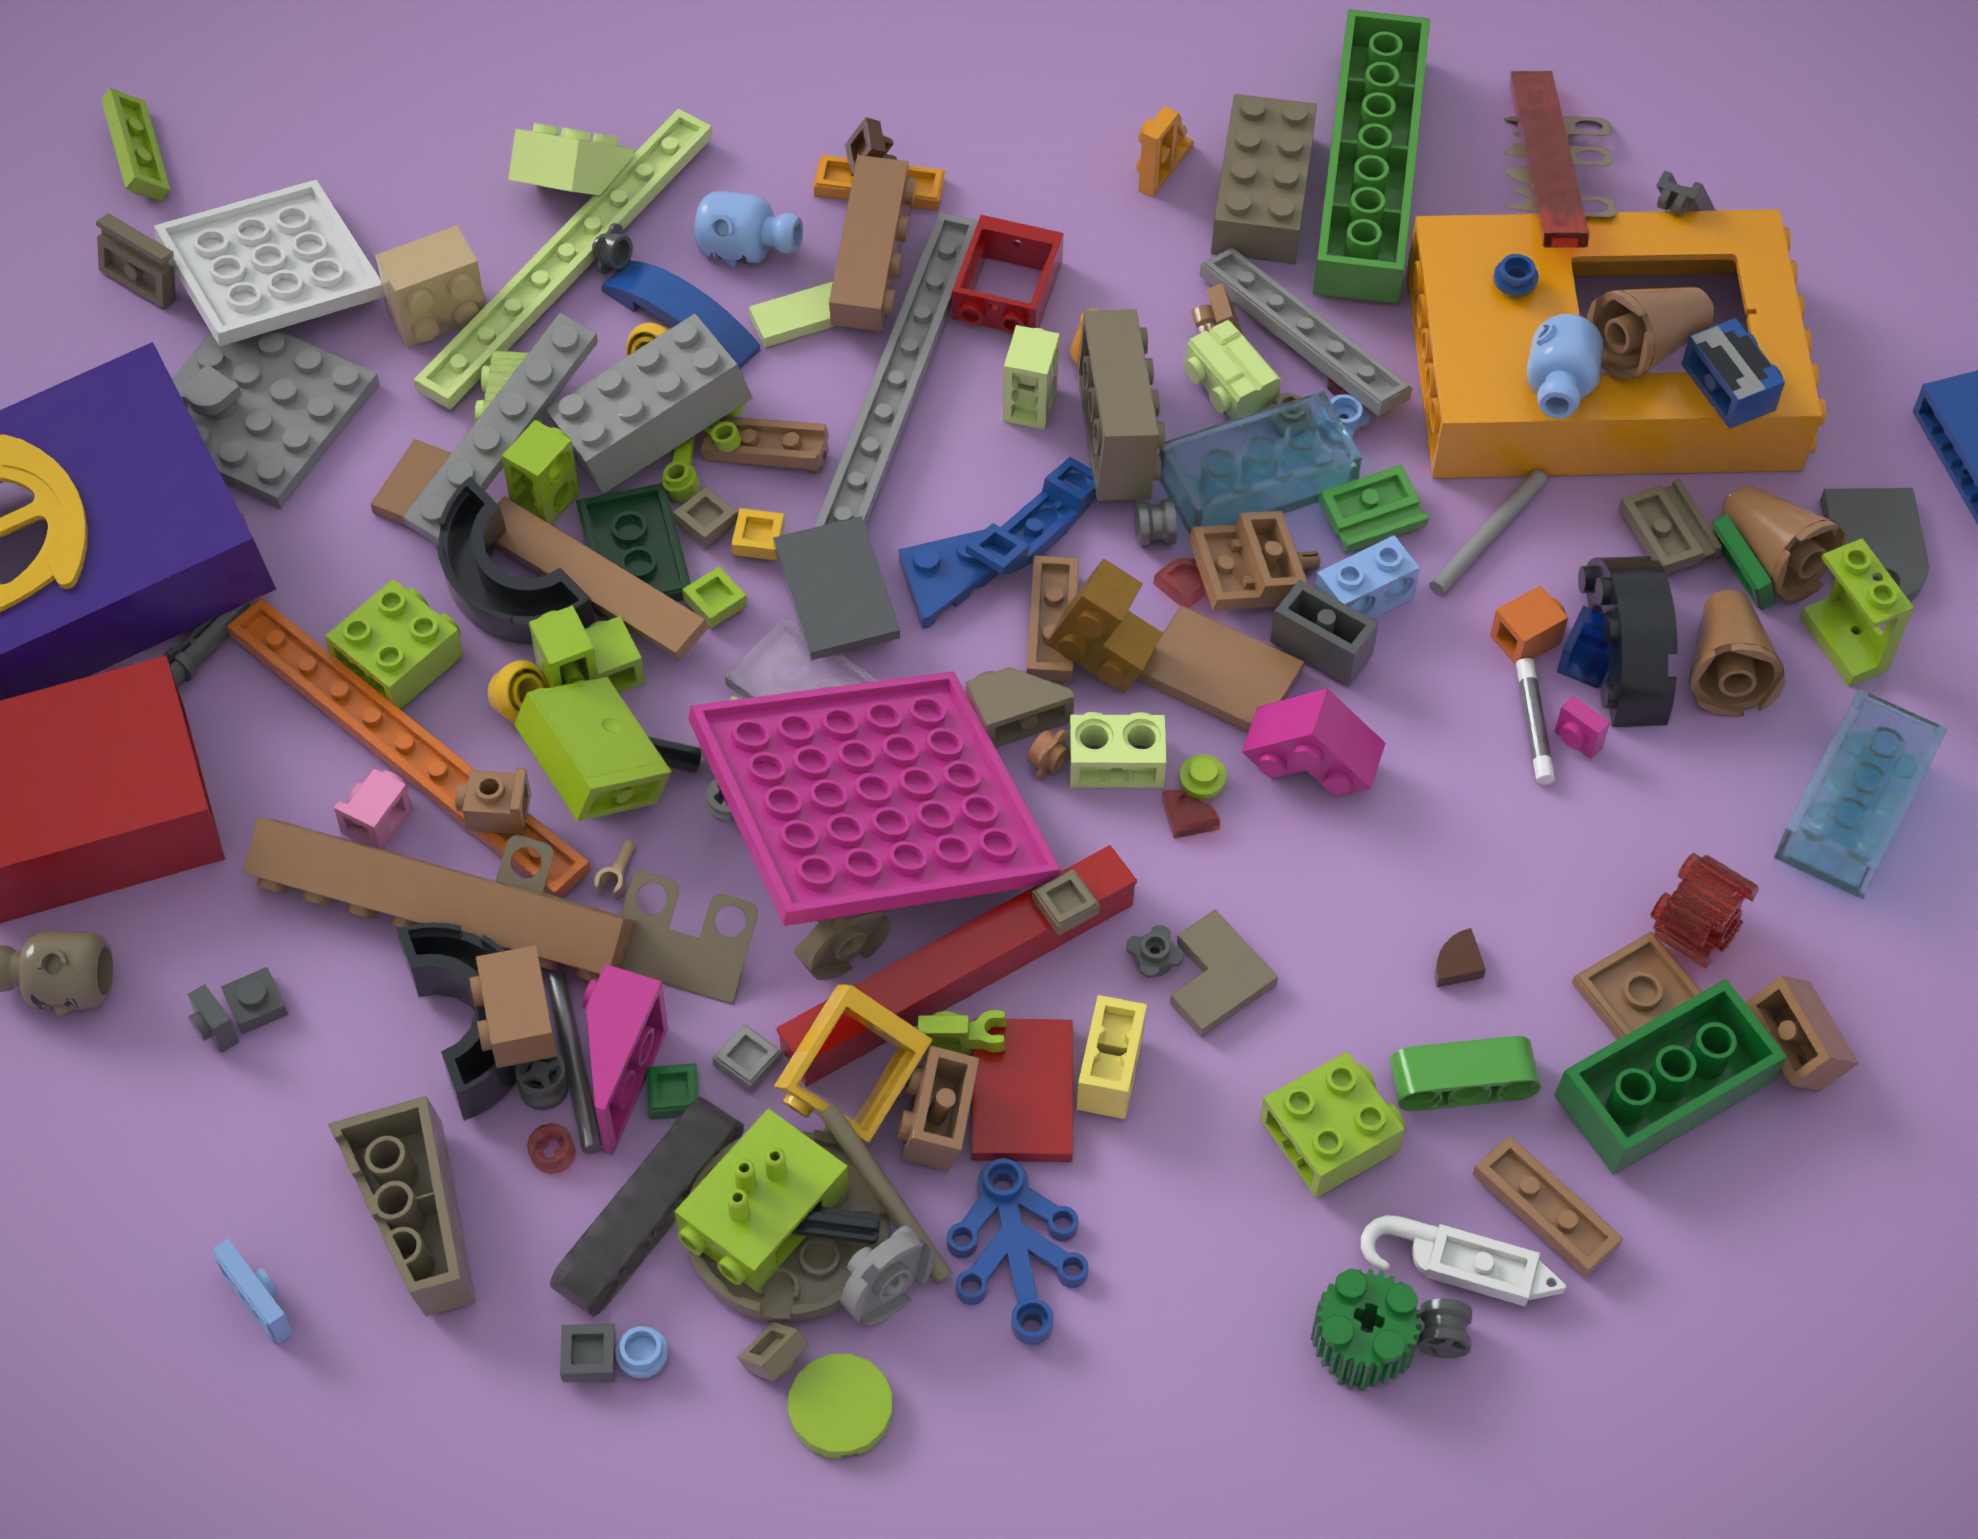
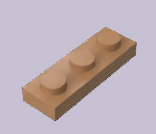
M1038 555L1033 557L1027 673L1045 680L1073 682L1074 661L1066 659L1046 643L1065 609L1077 594L1079 558Z
M1510 1135L1475 1165L1472 1175L1584 1278L1588 1277L1620 1247L1623 1237Z

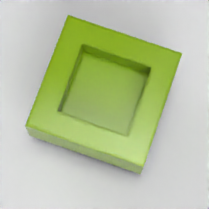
M720 566L682 589L683 600L696 614L706 620L710 629L748 606L747 595Z

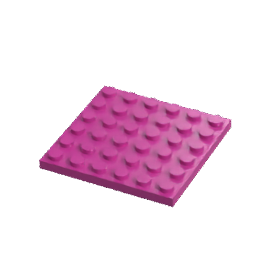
M954 671L690 706L688 720L784 926L1041 886L1059 877L1061 869Z

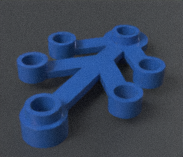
M1006 1158L996 1159L987 1164L979 1174L978 1190L981 1195L961 1223L953 1225L947 1233V1248L949 1252L957 1258L970 1257L977 1249V1233L998 1209L1001 1228L973 1266L959 1274L956 1280V1295L962 1303L967 1305H976L982 1302L987 1294V1282L1007 1256L1017 1302L1012 1311V1332L1020 1342L1028 1345H1037L1047 1340L1051 1335L1053 1312L1046 1302L1037 1297L1029 1254L1055 1269L1060 1283L1068 1288H1077L1086 1282L1088 1262L1083 1255L1076 1252H1067L1023 1224L1019 1207L1047 1222L1049 1235L1053 1239L1063 1242L1071 1240L1078 1231V1216L1072 1208L1058 1206L1029 1188L1027 1173L1018 1163ZM999 1181H1007L1012 1185V1188L1007 1191H1000L994 1185ZM1065 1218L1072 1225L1067 1229H1059L1054 1225V1222L1057 1219ZM958 1235H966L971 1239V1242L966 1246H959L954 1243L953 1239ZM1074 1264L1079 1266L1082 1272L1079 1275L1070 1276L1063 1269L1067 1265ZM974 1281L981 1288L975 1293H968L962 1286L966 1282ZM1028 1320H1035L1042 1327L1036 1332H1029L1022 1325Z

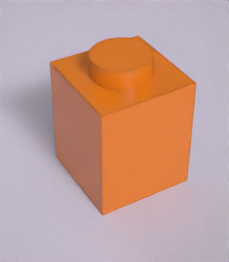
M1538 586L1496 609L1490 636L1516 665V662L1522 658L1534 659L1560 645L1569 617L1563 605L1557 599L1551 598L1541 586Z

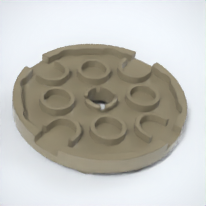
M814 1129V1133L801 1132L848 1166L849 1189L832 1208L879 1215L881 1219L879 1239L876 1244L869 1245L806 1236L758 1292L754 1291L744 1282L740 1286L730 1282L717 1268L718 1263L704 1252L698 1256L688 1250L692 1265L706 1288L725 1305L741 1314L762 1321L794 1323L817 1319L844 1307L840 1303V1297L847 1280L851 1276L847 1269L849 1261L862 1248L870 1247L873 1250L890 1238V1217L835 1137L821 1130ZM741 1138L724 1147L705 1165L695 1180L690 1194Z

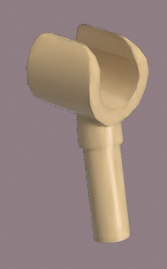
M626 840L612 867L602 868L596 874L594 883L599 895L602 894L606 883L616 881L618 883L613 891L615 899L618 900L625 896L627 888L623 875L636 845L634 842Z

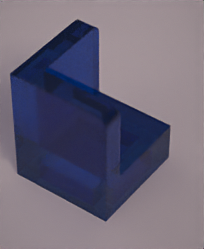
M1583 605L1563 646L1557 673L1594 688L1601 687L1609 668V644L1605 643L1603 637L1604 613Z

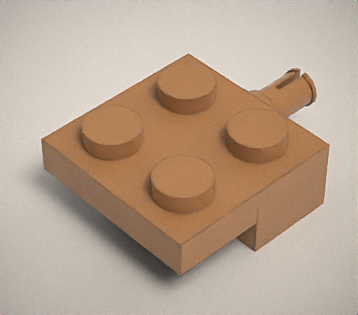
M1282 511L1240 513L1235 524L1192 527L1188 537L1212 611L1278 607L1299 579L1308 584L1303 570H1318L1320 568L1321 560L1317 550L1296 552Z

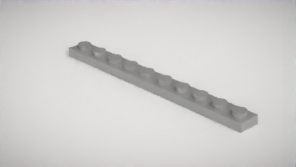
M943 212L938 213L814 527L862 516L866 528L952 306V289L978 220Z

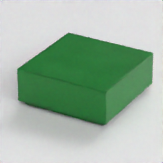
M696 1063L646 1067L650 1120L700 1116Z

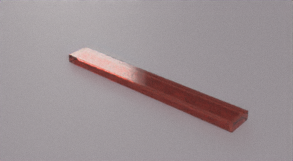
M1511 71L1510 88L1543 247H1588V225L1552 71Z

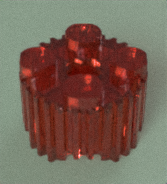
M1692 853L1679 870L1678 878L1682 879V882L1678 884V888L1672 895L1665 892L1659 898L1650 917L1656 920L1653 929L1655 930L1654 933H1656L1654 936L1702 967L1707 968L1712 963V959H1710L1711 951L1715 947L1721 951L1727 949L1730 942L1735 938L1736 933L1739 932L1743 923L1740 919L1743 910H1741L1742 903L1746 898L1753 902L1759 892V886L1709 855L1700 857Z

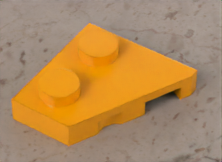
M1163 106L1153 120L1148 119L1144 123L1138 137V141L1142 143L1141 155L1136 166V170L1140 172L1138 191L1154 197L1194 145L1193 139L1185 136L1188 130L1182 124L1179 112Z

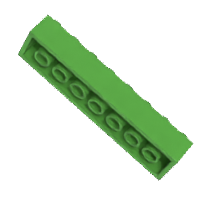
M1348 9L1313 294L1393 304L1399 303L1405 267L1431 18Z

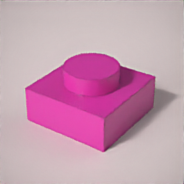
M1572 695L1561 706L1554 732L1561 737L1567 746L1581 751L1592 759L1603 748L1610 722Z

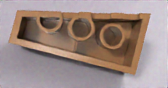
M857 155L829 300L832 326L883 332L886 315L893 316L896 290H893L895 278L900 279L903 263V253H901L903 242H906L908 238L909 215L916 194V179H909V161Z

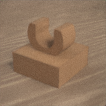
M1223 283L1207 288L1211 305H1201L1191 311L1195 325L1199 327L1200 334L1205 331L1210 332L1212 327L1229 320L1243 335L1234 305Z

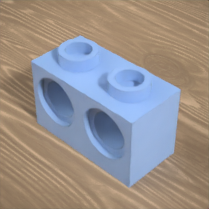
M1395 535L1317 572L1315 588L1370 619H1374L1414 599L1420 567Z

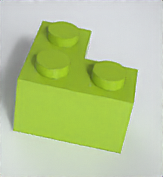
M572 605L559 611L547 612L540 618L529 622L536 665L543 672L549 688L572 684L579 680L587 681L602 677H608L618 693L645 684L642 657L621 616L608 621L593 623L587 629H584Z

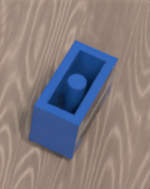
M1736 318L1689 336L1681 365L1729 429L1776 411L1785 384L1783 376L1778 367L1771 364L1759 349L1755 337L1751 333L1746 332Z

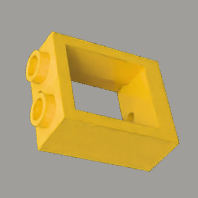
M837 984L774 1087L786 1094L782 1102L787 1107L806 1118L810 1116L811 1112L819 1116L822 1111L831 1106L801 1086L799 1082L842 1013H846L898 1048L855 1119L853 1120L844 1114L862 1142L869 1143L933 1039L854 986ZM825 1125L824 1130L827 1133L832 1134L828 1127Z

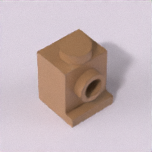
M517 768L516 773L481 770L469 771L468 782L458 783L455 799L456 811L463 812L467 831L525 834L531 798L526 768Z

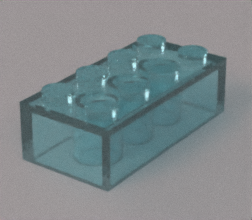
M1325 391L1165 441L1164 449L1159 450L1161 459L1160 482L1168 497L1173 499L1175 510L1188 534H1190L1192 527L1235 524L1240 513L1282 511L1284 514L1318 503L1321 491L1359 479L1362 455Z
M1859 689L1793 813L1774 858L1858 898L1864 899L1938 752L1948 728Z

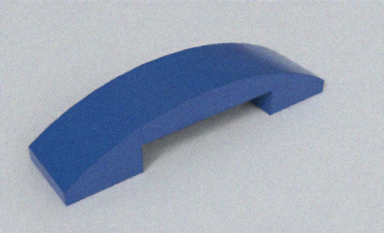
M630 260L624 268L618 270L601 286L602 292L631 311L635 312L638 308L642 307L671 327L696 314L738 364L739 369L761 350L757 340L721 305L689 282L660 267Z
M1069 457L1044 479L1041 493L1001 527L992 523L966 545L965 552L1002 575L1016 572L1031 564L1034 555L1042 556L1059 541L1096 498L1092 469Z

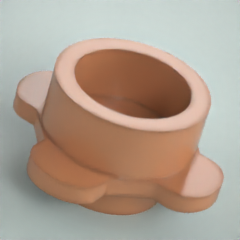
M1064 729L1059 730L1056 735L1049 730L1043 731L1036 738L1028 752L1027 761L1038 768L1036 777L1040 780L1044 779L1049 770L1053 773L1057 772L1068 758L1069 749L1065 744L1068 733Z

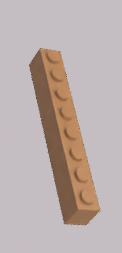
M257 817L242 871L244 874L258 877L256 886L285 893L286 886L303 890L301 899L330 906L331 898L347 902L346 912L372 919L375 918L376 911L393 915L391 924L398 927L419 923H449L460 925L462 931L482 937L484 934L505 951L536 945L541 967L557 970L558 963L576 967L574 976L588 981H598L605 964L622 969L635 924L634 919L265 817Z

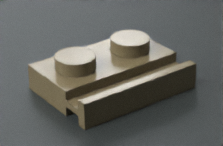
M109 213L98 219L96 226L101 228L102 232L97 236L99 271L163 309L175 301L174 267L169 264V259L174 257V251Z
M1680 479L1674 480L1672 485L1664 488L1662 485L1621 498L1619 505L1621 514L1647 556H1651V560H1658L1666 575L1700 564L1704 558L1711 556L1712 559L1719 557L1722 545Z

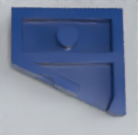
M984 530L898 549L899 563L922 629L932 626L935 623V616L949 605L953 604L957 607L969 598L970 593L974 589L985 586L998 576L997 571L965 552L966 545Z

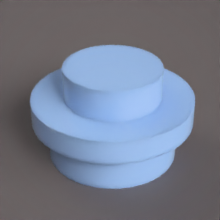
M645 1326L631 1328L617 1342L615 1349L616 1360L620 1369L628 1376L640 1379L654 1376L662 1370L667 1362V1342L663 1335L653 1328Z

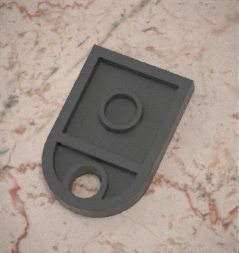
M1913 488L1824 489L1820 499L1823 517L1838 523L1840 528L1847 534V544L1863 538L1910 602L1914 600L1925 583L1929 564Z

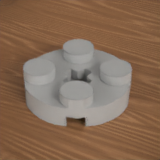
M910 1226L900 1227L889 1239L879 1244L873 1250L870 1247H864L851 1258L847 1265L851 1276L845 1284L840 1297V1303L858 1322L861 1319L866 1325H874L890 1318L911 1300L905 1292L912 1286L914 1281L916 1280L923 1286L929 1278L935 1263V1252Z

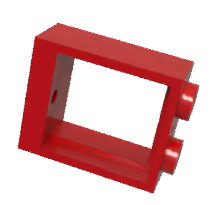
M980 215L952 289V319L963 321L970 325H981L1003 330L1010 334H1014L1016 325L1039 328L1063 261L1064 233ZM990 258L1042 270L1031 303L974 291L985 259Z

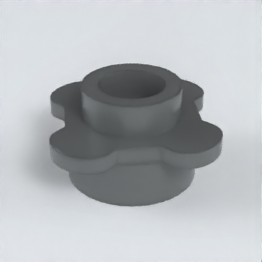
M611 224L608 231L596 237L592 244V251L598 259L597 269L600 273L608 274L611 268L622 269L631 259L633 244L628 236L622 235L623 228L620 224Z
M1154 926L1150 933L1141 937L1132 936L1127 941L1126 950L1129 954L1135 956V964L1139 972L1145 977L1162 976L1172 966L1177 967L1183 961L1184 953L1182 949L1175 947L1170 939L1171 932L1165 926ZM1157 948L1160 952L1153 954L1150 950Z

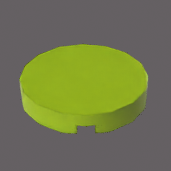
M829 1354L811 1361L796 1375L788 1394V1416L796 1437L810 1451L827 1458H843V1455L855 1453L857 1456L870 1451L885 1436L892 1420V1391L885 1375L871 1361L854 1354Z

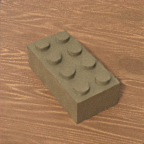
M1234 94L1214 218L1211 254L1218 255L1233 247L1248 259L1296 264L1317 112L1316 103Z
M1137 309L1087 310L1083 313L1077 378L1097 501L1151 499L1153 481H1160L1161 459L1160 455L1157 454V449H1164L1165 425L1163 421L1156 420V417L1159 416L1160 408L1159 392L1157 389L1151 390L1150 385H1153L1154 366L1152 358H1145V354L1148 352V332L1146 327H1140Z

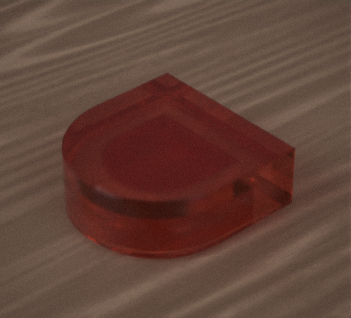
M1177 558L1154 575L1153 584L1179 606L1182 605L1190 608L1206 594L1194 558Z

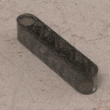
M703 1097L694 1100L562 1259L552 1275L550 1288L592 1317L600 1314L676 1222L674 1211L689 1196L695 1180L705 1165L711 1163V1159L716 1154L718 1155L719 1151L742 1137L744 1124Z

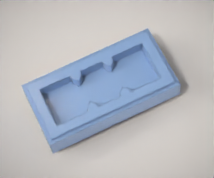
M229 1239L214 1247L212 1255L220 1273L272 1342L279 1345L292 1336L293 1332L285 1313L273 1299V1296L278 1294V1291L262 1268L253 1272Z

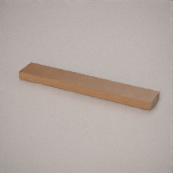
M505 496L497 503L501 508L507 531L495 544L496 548L541 576L561 568L591 598L594 609L610 619L621 616L628 630L676 660L680 661L709 628L706 620Z

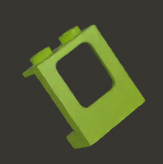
M1863 538L1822 555V560L1836 577L1828 598L1803 607L1799 617L1849 687L1888 671L1914 610L1913 605ZM1872 577H1878L1880 581H1875ZM1887 622L1884 631H1882L1879 625Z

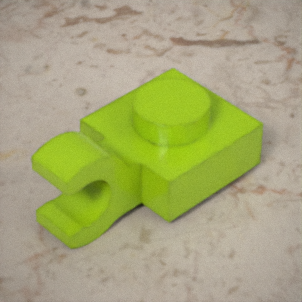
M989 1010L982 1013L973 1022L969 1021L968 1015H959L950 1011H941L930 1016H919L918 1030L933 1039L923 1056L926 1055L930 1046L970 1056L973 1054V1049H983L988 1052L1006 1050L1004 1035H990L987 1033L993 1027H1007L1005 1012Z

